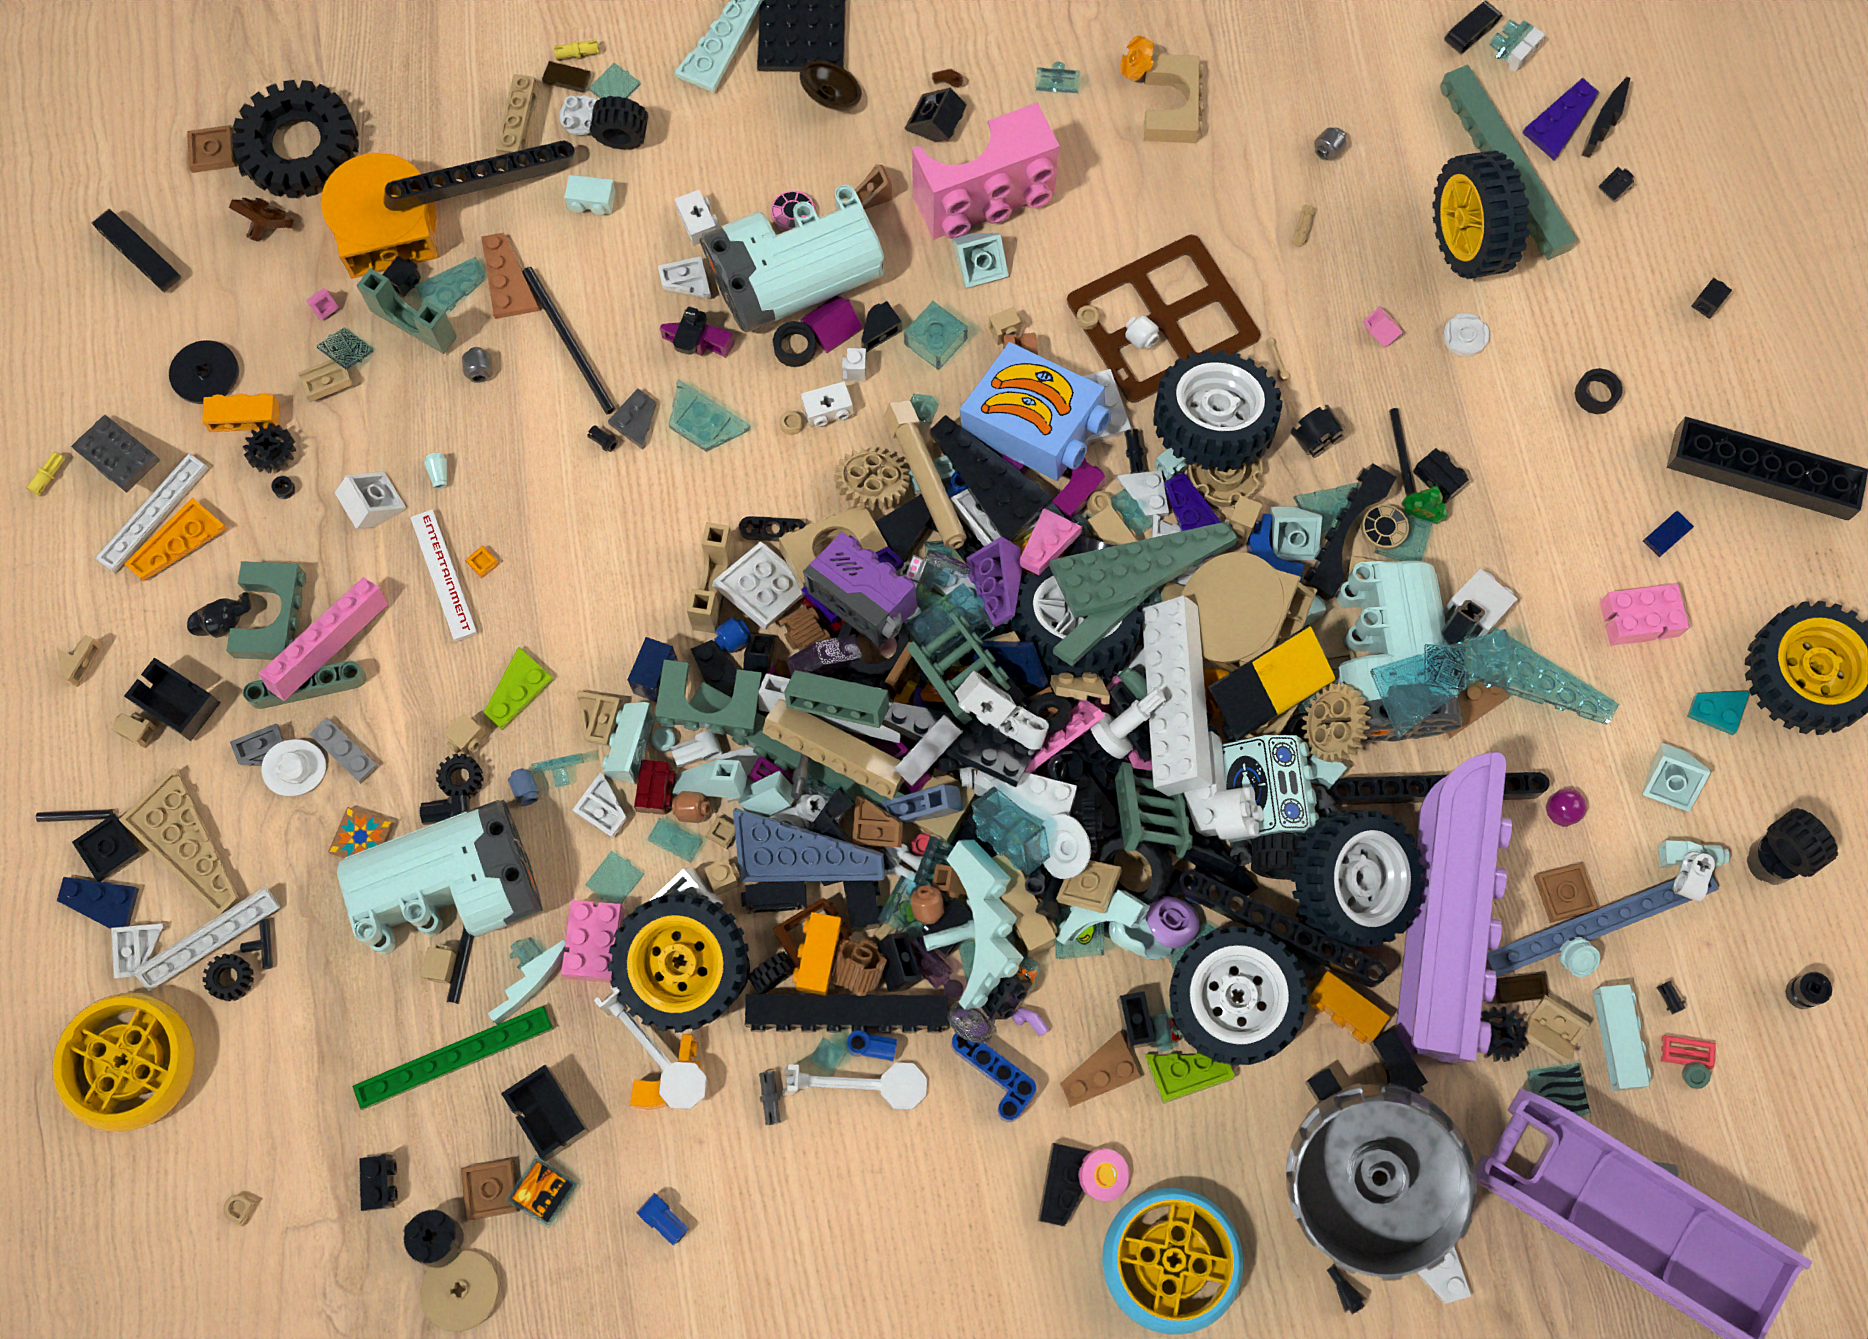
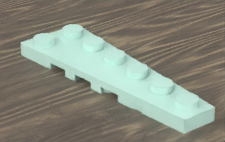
M731 0L728 2L718 20H714L711 24L710 30L705 37H701L695 50L688 54L675 71L676 78L714 93L763 0Z

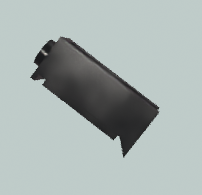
M805 881L745 885V892H741L742 907H746L748 914H751V910L754 913L798 910V907L804 910L807 908Z

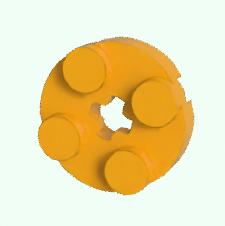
M1138 35L1128 43L1126 48L1129 51L1127 56H1122L1120 64L1122 76L1136 82L1145 71L1149 72L1154 62L1151 59L1154 46L1153 40Z

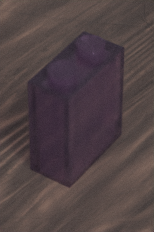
M854 634L814 642L787 658L786 661L791 677L795 670L825 676L833 674L862 658Z

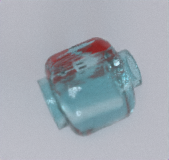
M1168 1013L1150 1016L1155 1042L1149 1046L1158 1048V1052L1173 1050V1044L1180 1040L1174 1018L1169 1017Z

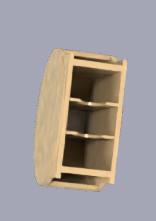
M1231 552L1219 555L1198 568L1188 580L1181 596L1187 597L1198 606L1202 657L1223 670L1233 672L1302 629L1317 589L1304 586L1299 582L1300 576L1276 570L1256 555L1245 552Z

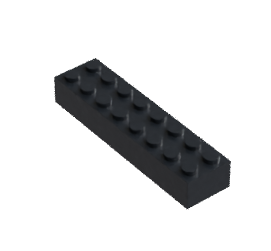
M1686 416L1675 429L1666 467L1847 521L1861 511L1868 476V469Z

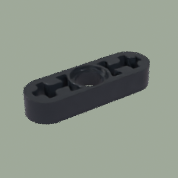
M747 516L740 521L739 530L741 536L746 540L779 542V538L784 534L783 525H786V533L793 532L791 530H794L796 526L800 530L806 525L800 519ZM748 524H753L754 529L751 532L746 530ZM760 524H763V534H760ZM775 524L779 526L780 530L777 534L771 535L767 533V527Z

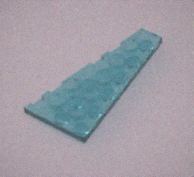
M1496 627L1493 628L1464 676V680L1471 681L1474 679L1483 682V686L1489 688L1496 686L1505 689L1508 694L1539 704L1546 702L1555 705V709L1561 711L1565 709L1577 712L1580 717L1605 725L1611 720L1619 706L1614 700Z
M1506 629L1446 646V649L1444 647L1439 648L1440 650H1436V653L1433 650L1434 653H1431V656L1426 652L1372 668L1370 673L1398 739L1515 652ZM1451 648L1458 649L1463 660H1465V666L1457 663L1462 659L1461 657H1458L1453 651H1451ZM1447 650L1455 658L1458 657L1457 659H1455L1457 662L1452 661L1448 658H1444L1440 670L1439 668L1437 669V667L1441 665L1440 662H1442L1443 659L1434 660L1433 664L1429 660L1435 655L1443 656L1444 654H1446ZM1430 663H1431L1432 666L1436 669L1437 672H1438V670H1439V673H1438L1437 678H1436V680H1435V682H1437V683H1439V684H1436V683L1433 684V683H1431V682H1433L1431 679L1434 680L1436 676H1434L1435 672L1431 674V672H1432L1434 669L1430 666ZM1456 663L1464 668H1462L1463 670H1461L1450 664ZM1453 668L1462 671L1459 680L1450 676ZM1464 671H1465V676H1464L1465 679L1463 680V682H1465V685H1464V683H1463V684H1460V686L1458 687L1459 682H1460V680H1461V678H1462V675H1463V673H1464ZM1447 676L1458 682L1448 683L1442 679H1439V677Z

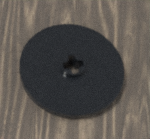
M211 340L197 341L185 346L173 358L169 368V381L174 391L182 399L195 404H203L204 397H212L213 395L225 396L232 390L238 378L239 366L235 355L222 343ZM201 370H202V371L208 370V372H207L206 374H205V373L200 374V371H201Z

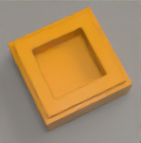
M483 545L465 559V562L481 579L499 565V562Z

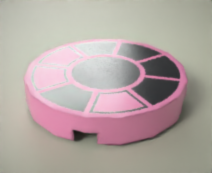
M787 191L774 199L771 205V217L780 230L786 232L796 227L793 209L799 202H808L815 210L812 199L808 195L800 191Z

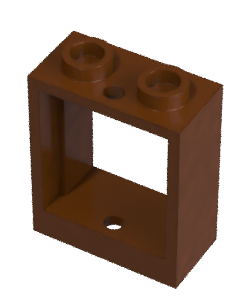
M822 898L773 928L775 935L796 968H800L801 958H798V950L787 932L805 922L806 918L810 919L811 912L820 913L824 911L826 915L836 917L839 912L832 901L827 903L826 899ZM845 922L841 924L839 934L841 940L838 941L837 949L843 939L850 941L849 936L852 935Z

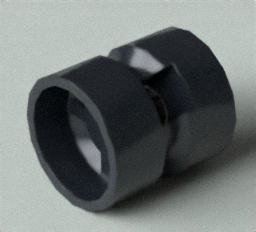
M1808 972L1790 980L1786 985L1785 992L1788 1001L1794 1007L1809 1009L1827 1002L1832 996L1833 989L1831 982L1825 975L1819 972Z

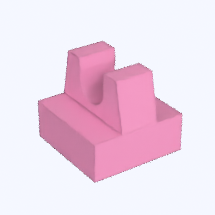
M325 288L306 300L320 320H323L339 309V306Z

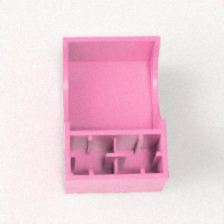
M1038 102L988 120L991 135L989 144L978 158L969 163L961 165L943 164L928 156L921 145L912 148L913 198L933 240L945 235L949 239L963 236L970 230L971 225L985 220L991 224L999 223L1005 220L1014 209L1028 205L1029 208H1038L1051 200L1052 195L1055 193L1060 146Z

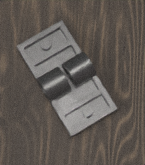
M105 414L71 446L107 479L114 482L126 493L160 461L153 452Z

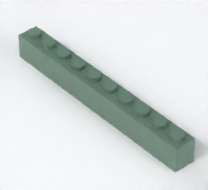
M1469 65L1446 73L1440 85L1441 92L1448 98L1453 112L1457 113L1461 119L1463 128L1469 132L1474 146L1480 152L1497 150L1499 153L1503 152L1507 155V159H1511L1515 163L1514 169L1520 171L1521 183L1524 182L1526 190H1524L1525 197L1529 199L1527 212L1530 214V221H1528L1527 228L1530 230L1529 235L1533 236L1540 253L1544 254L1547 260L1571 251L1577 238Z
M702 682L689 704L697 711L715 713L724 709L732 698ZM756 713L753 735L748 734L747 737H739L733 735V732L723 731L721 734L727 733L732 736V740L740 746L744 747L745 744L750 746L758 756L764 758L767 756L773 759L774 764L783 770L789 768L795 771V769H798L801 753L763 734L766 717L759 713ZM810 758L807 770L809 773L808 780L817 784L816 788L826 794H829V792L834 794L841 786L854 803V806L856 796L868 799L881 809V802L890 800L886 796H882L876 791L858 784L853 779L837 773L833 769ZM897 791L894 798L904 796V794Z

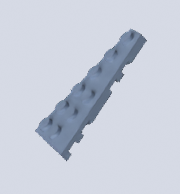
M738 808L733 810L740 882L883 880L885 878L884 856L881 852Z

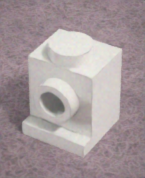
M847 348V357L843 356L842 360L843 381H866V348Z

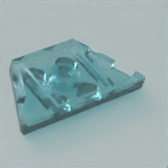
M677 381L676 394L672 404L673 410L669 419V428L708 452L751 429L750 424L683 381Z

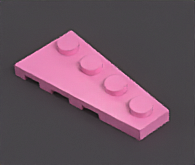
M1087 700L1077 702L1071 708V719L1067 726L1058 732L1046 734L1043 746L1036 750L1025 772L1033 773L1038 766L1104 718L1103 712Z

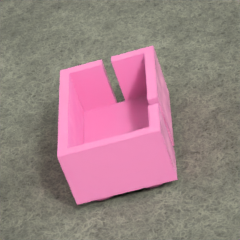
M1678 583L1608 592L1600 601L1604 622L1609 621L1617 613V616L1606 625L1610 646L1652 641L1657 637L1659 640L1676 638L1689 629Z
M571 900L565 948L569 952H564L561 975L565 979L607 983L614 979L613 972L608 971V963L612 961V954H609V948L615 942L616 937H614L616 930L623 925L625 909L621 904L598 902L597 907L591 901Z

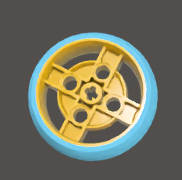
M1160 1188L1137 1196L1118 1212L1105 1236L1102 1265L1108 1289L1117 1305L1128 1317L1149 1330L1163 1334L1180 1335L1206 1328L1228 1310L1241 1285L1243 1252L1239 1236L1232 1222L1211 1200L1186 1189ZM1168 1207L1167 1219L1150 1226L1141 1235L1139 1240L1125 1237L1130 1227L1142 1215L1157 1208ZM1194 1213L1201 1216L1213 1228L1220 1240L1224 1258L1211 1256L1207 1241L1192 1226ZM1174 1226L1180 1227L1184 1232V1237L1181 1241H1175L1171 1236V1230ZM1144 1247L1150 1248L1154 1253L1151 1262L1143 1261L1140 1256V1252ZM1175 1253L1176 1258H1179V1264H1175L1172 1268L1170 1263L1167 1262V1257ZM1196 1258L1201 1259L1205 1264V1269L1201 1274L1196 1273L1192 1268V1263ZM1121 1262L1134 1265L1139 1281L1153 1295L1151 1309L1143 1305L1130 1291L1123 1276ZM1166 1279L1171 1280L1175 1285V1290L1171 1295L1165 1294L1162 1290V1283ZM1207 1281L1220 1284L1214 1296L1203 1307L1191 1313L1177 1315L1179 1301L1196 1295Z

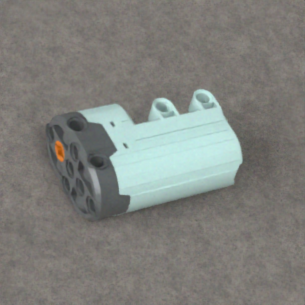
M841 185L835 190L837 211L818 218L810 203L799 202L793 209L796 227L776 235L766 216L757 211L705 232L699 238L723 299L742 331H753L884 275V253L855 190L851 186Z
M1372 561L1356 564L1348 576V581L1338 591L1336 599L1338 604L1344 608L1361 607L1362 612L1357 618L1355 626L1351 627L1345 635L1343 643L1347 650H1353V652L1369 651V656L1358 657L1341 663L1334 671L1336 679L1334 683L1355 687V690L1361 692L1360 697L1366 698L1363 706L1369 707V710L1365 715L1370 716L1371 719L1365 721V725L1369 726L1370 729L1364 730L1363 733L1367 736V739H1361L1360 742L1419 739L1461 728L1463 717L1457 684L1439 679L1440 676H1447L1456 680V678L1450 676L1454 668L1450 665L1453 664L1451 663L1453 661L1444 658L1439 670L1437 667L1441 665L1440 662L1443 659L1434 660L1433 664L1429 660L1435 655L1443 656L1447 650L1451 653L1449 642L1444 639V635L1441 632L1446 622L1434 566L1423 561ZM1356 574L1363 575L1365 579H1359ZM1345 591H1350L1354 597L1347 596ZM1352 635L1359 636L1361 642L1354 640ZM1436 647H1439L1440 650H1438V651L1436 650V653H1435V650H1433L1434 653H1431V656H1430V654H1429L1428 652H1429V651L1432 652V649H1435ZM1430 663H1431L1432 666L1436 669L1437 672H1438V670H1439V673H1438L1437 678H1436V680H1435V682H1437V683H1439V684H1436V683L1433 684V683H1431V682H1433L1431 679L1434 680L1436 676H1434L1435 672L1431 674V672H1432L1434 669L1430 666Z
M505 800L493 801L350 855L339 861L337 865V876L353 933L358 940L369 945L370 948L381 955H387L395 949L396 940L392 927L408 921L430 937L440 934L443 929V921L439 909L454 903L466 931L475 937L488 934L543 911L530 861ZM430 918H434V925L431 928L425 929L424 925L429 922ZM386 936V943L382 947H377V943L381 938Z

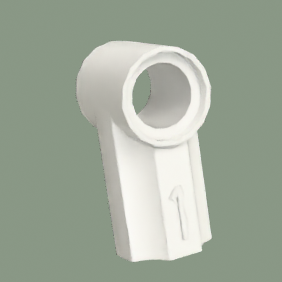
M709 730L697 734L695 739L671 747L678 768L699 760H712L716 758V755L723 754L716 733H711Z

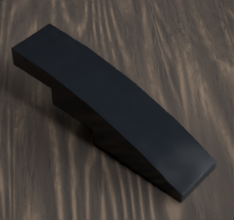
M1626 77L1616 87L1603 105L1587 136L1581 156L1590 158L1597 146V142H1603L1611 125L1616 126L1623 113L1630 77Z

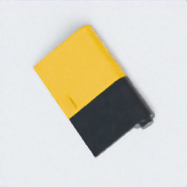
M1308 624L1208 686L1225 719L1223 721L1224 727L1221 728L1228 740L1233 739L1236 742L1336 679L1311 626Z

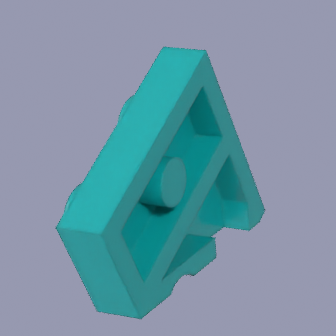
M1750 692L1697 693L1693 697L1687 717L1733 736L1737 732Z

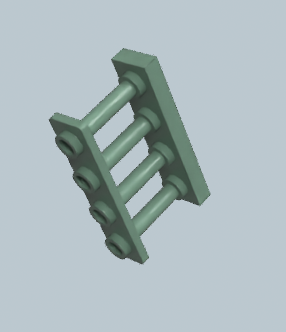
M952 611L949 613V616L954 621L951 627L927 646L919 647L913 641L906 648L956 718L965 725L972 718L969 713L959 707V700L954 693L973 670L978 672L987 666L993 674L987 679L994 685L1000 683L1006 690L1011 687L1006 682L1009 677L1001 667L996 668L993 663L996 659L988 649L983 651L980 647L983 642L975 632L972 634L969 632L970 624L962 615L957 617ZM961 631L967 641L938 664L936 662L933 664L930 661L931 654ZM974 648L980 658L951 681H945L942 677L945 674L944 671Z
M1122 762L1116 775L1115 783L1124 850L1134 852L1138 842L1145 840L1175 845L1177 857L1183 858L1186 850L1191 848L1192 836L1189 835L1188 831L1189 818L1186 817V800L1183 799L1182 793L1167 796L1168 799L1140 795L1135 787L1157 790L1154 788L1153 779L1136 777V774H1133L1132 763ZM1138 804L1170 809L1171 817L1141 812V809H1138ZM1140 822L1172 827L1174 835L1144 830Z

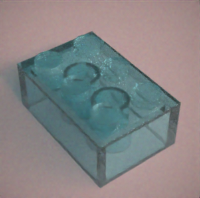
M964 583L906 623V627L920 647L923 645L927 646L954 624V621L949 616V613L952 611L957 617L962 615L970 624L969 632L971 634L975 632L980 639L995 629L990 618ZM960 631L933 652L930 661L933 664L935 662L938 664L966 642L967 639Z
M993 786L972 803L977 836L983 842L987 841L990 843L997 854L1007 857L1015 869H1021L1029 875L1050 858L1045 827L996 787Z

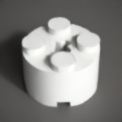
M1252 786L1214 793L1212 809L1217 810V817L1213 818L1217 834L1222 840H1236L1259 835V821L1263 820V811L1261 806L1256 804L1255 792Z

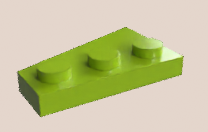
M518 647L484 710V714L503 730L553 681V678Z
M1145 1054L1146 1062L1163 1104L1234 1080L1235 1078L1230 1064L1215 1062L1201 1054H1168L1165 1056Z

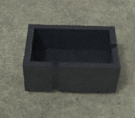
M155 657L141 673V676L153 684L151 688L137 679L124 695L134 705L189 741H192L221 703L212 694L192 683L189 679Z
M546 1064L501 1093L512 1113L518 1115L515 1118L540 1159L544 1161L549 1160L564 1150V1143L571 1145L590 1132L552 1069Z

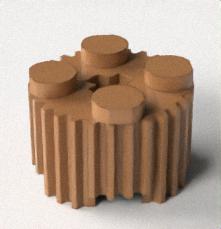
M803 606L779 620L780 626L785 625L787 633L784 636L793 650L798 649L802 654L799 656L800 659L810 658L828 647L827 642L831 640L828 631L825 628L821 629L817 623L819 617L813 607L807 609Z
M843 939L838 946L834 958L831 981L835 985L845 986L846 989L850 988L858 996H866L868 990L872 991V989L878 986L887 960L882 956V953H879L877 944L872 943V941L861 939L857 943L856 941L851 942Z

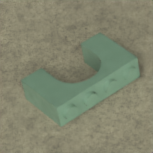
M370 268L356 285L372 313L440 353L444 354L457 338L445 311L428 301H425L418 311L399 297L390 280Z
M241 561L238 577L240 587L247 592L277 594L281 599V611L277 619L265 628H230L226 651L233 658L273 660L295 640V631L299 629L298 610L303 605L301 591L302 586L306 584V574L298 564Z
M664 659L655 712L656 722H660V725L664 727H674L675 724L683 725L685 729L694 731L699 730V728L709 729V732L716 734L728 731L733 732V735L739 737H747L748 734H754L759 689L762 680L761 672L737 669L734 693L730 703L718 712L703 713L694 709L688 703L685 696L689 663Z

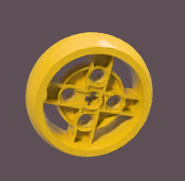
M122 993L97 1000L80 1011L68 1023L57 1042L52 1063V1075L57 1095L70 1114L94 1129L107 1132H125L146 1127L168 1114L185 1094L195 1067L194 1040L187 1023L181 1015L169 1004L156 997L138 993ZM135 1012L128 1024L110 1027L99 1035L94 1033L108 1020L124 1013ZM163 1027L170 1043L171 1055L168 1069L163 1067L164 1053L157 1039ZM141 1033L142 1039L135 1045V1036ZM105 1045L106 1052L100 1057L99 1050ZM81 1055L85 1056L84 1071L91 1085L86 1096L82 1090L79 1078ZM123 1059L128 1060L126 1066L122 1064ZM149 1067L150 1074L147 1078L143 1079L142 1073L145 1068ZM113 1079L114 1087L108 1092L107 1085ZM149 1090L155 1092L142 1105L127 1112L113 1113L120 1101L136 1098Z

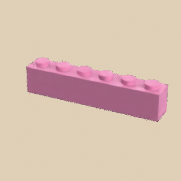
M364 577L258 673L267 689L283 701L291 696L388 605L380 587Z

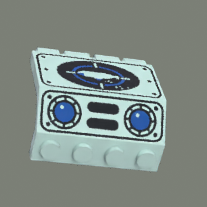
M1263 735L1222 745L1226 790L1252 786L1255 792L1256 804L1261 806L1263 811V820L1259 821L1258 836L1227 841L1231 843L1281 832H1302L1304 834L1308 827H1317L1315 821L1319 819V816L1315 813L1314 803H1316L1317 799L1314 789H1311L1310 782L1313 779V772L1307 762L1309 747L1304 740L1297 735Z

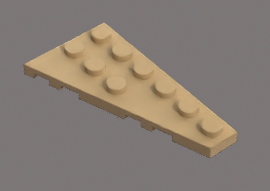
M173 767L119 821L219 916L232 908L240 899L178 770Z

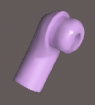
M1022 1007L1016 1009L1017 1012L1012 1015V1019L1017 1025H1022L1026 1021L1039 1036L1044 1035L1049 1030L1036 1012Z

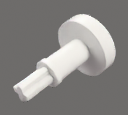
M1155 688L1141 701L1135 700L1117 718L1103 712L1105 717L1090 727L1098 743L1110 755L1122 759L1133 750V743L1128 734L1143 721L1148 720L1150 712L1166 700L1161 690L1159 691Z

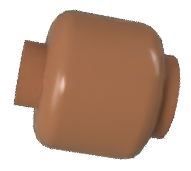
M682 791L673 799L672 812L681 822L700 823L705 816L709 815L710 802L700 792Z
M927 885L921 886L911 895L912 912L914 918L919 922L932 924L937 922L944 914L945 907L942 894L937 888Z

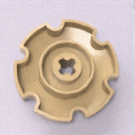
M1255 456L1254 463L1249 466L1244 462L1241 463L1240 469L1233 470L1232 466L1225 467L1227 472L1217 471V467L1210 466L1208 470L1201 469L1202 465L1194 463L1193 466L1189 465L1187 469L1189 480L1198 492L1204 493V500L1209 504L1219 507H1229L1232 500L1238 502L1240 495L1250 499L1260 484L1256 478H1260L1263 472L1261 458L1259 459L1257 456Z

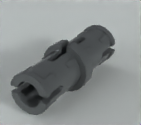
M769 1071L766 1074L764 1072L759 1073L762 1092L760 1102L763 1103L765 1125L780 1124L778 1106L780 1094H777L775 1071Z

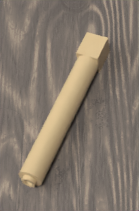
M910 400L890 402L883 417L893 439L897 438L944 546L951 549L960 548L967 537L919 432L918 425L920 421Z

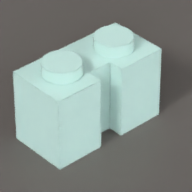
M569 175L564 199L567 209L574 212H585L586 209H591L597 215L612 214L616 190L611 179Z

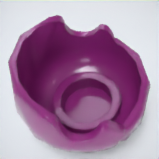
M1565 788L1558 790L1548 798L1546 803L1547 815L1553 823L1562 827L1576 824L1584 818L1587 812L1586 800L1575 789Z

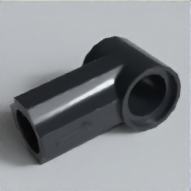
M455 795L448 797L447 800L421 803L419 807L421 823L423 825L435 824L469 811V796Z

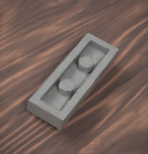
M328 718L324 719L309 734L360 784L378 768Z

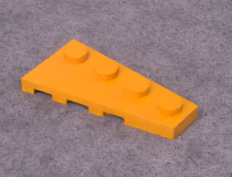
M191 498L124 565L144 582L228 528L194 498Z

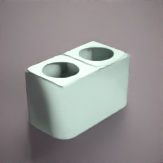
M778 771L747 786L738 803L744 811L768 817L792 805L794 799L791 797L793 786Z

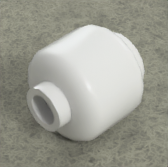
M1147 316L1132 317L1125 326L1127 328L1126 338L1138 349H1149L1159 339L1158 326Z

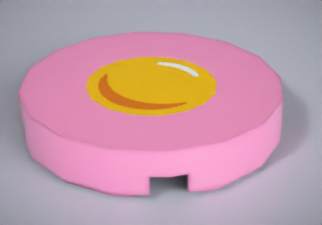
M1104 1148L1093 1150L1083 1159L1082 1167L1079 1169L1080 1185L1089 1197L1103 1202L1112 1201L1121 1196L1129 1181V1169L1124 1158L1116 1151Z

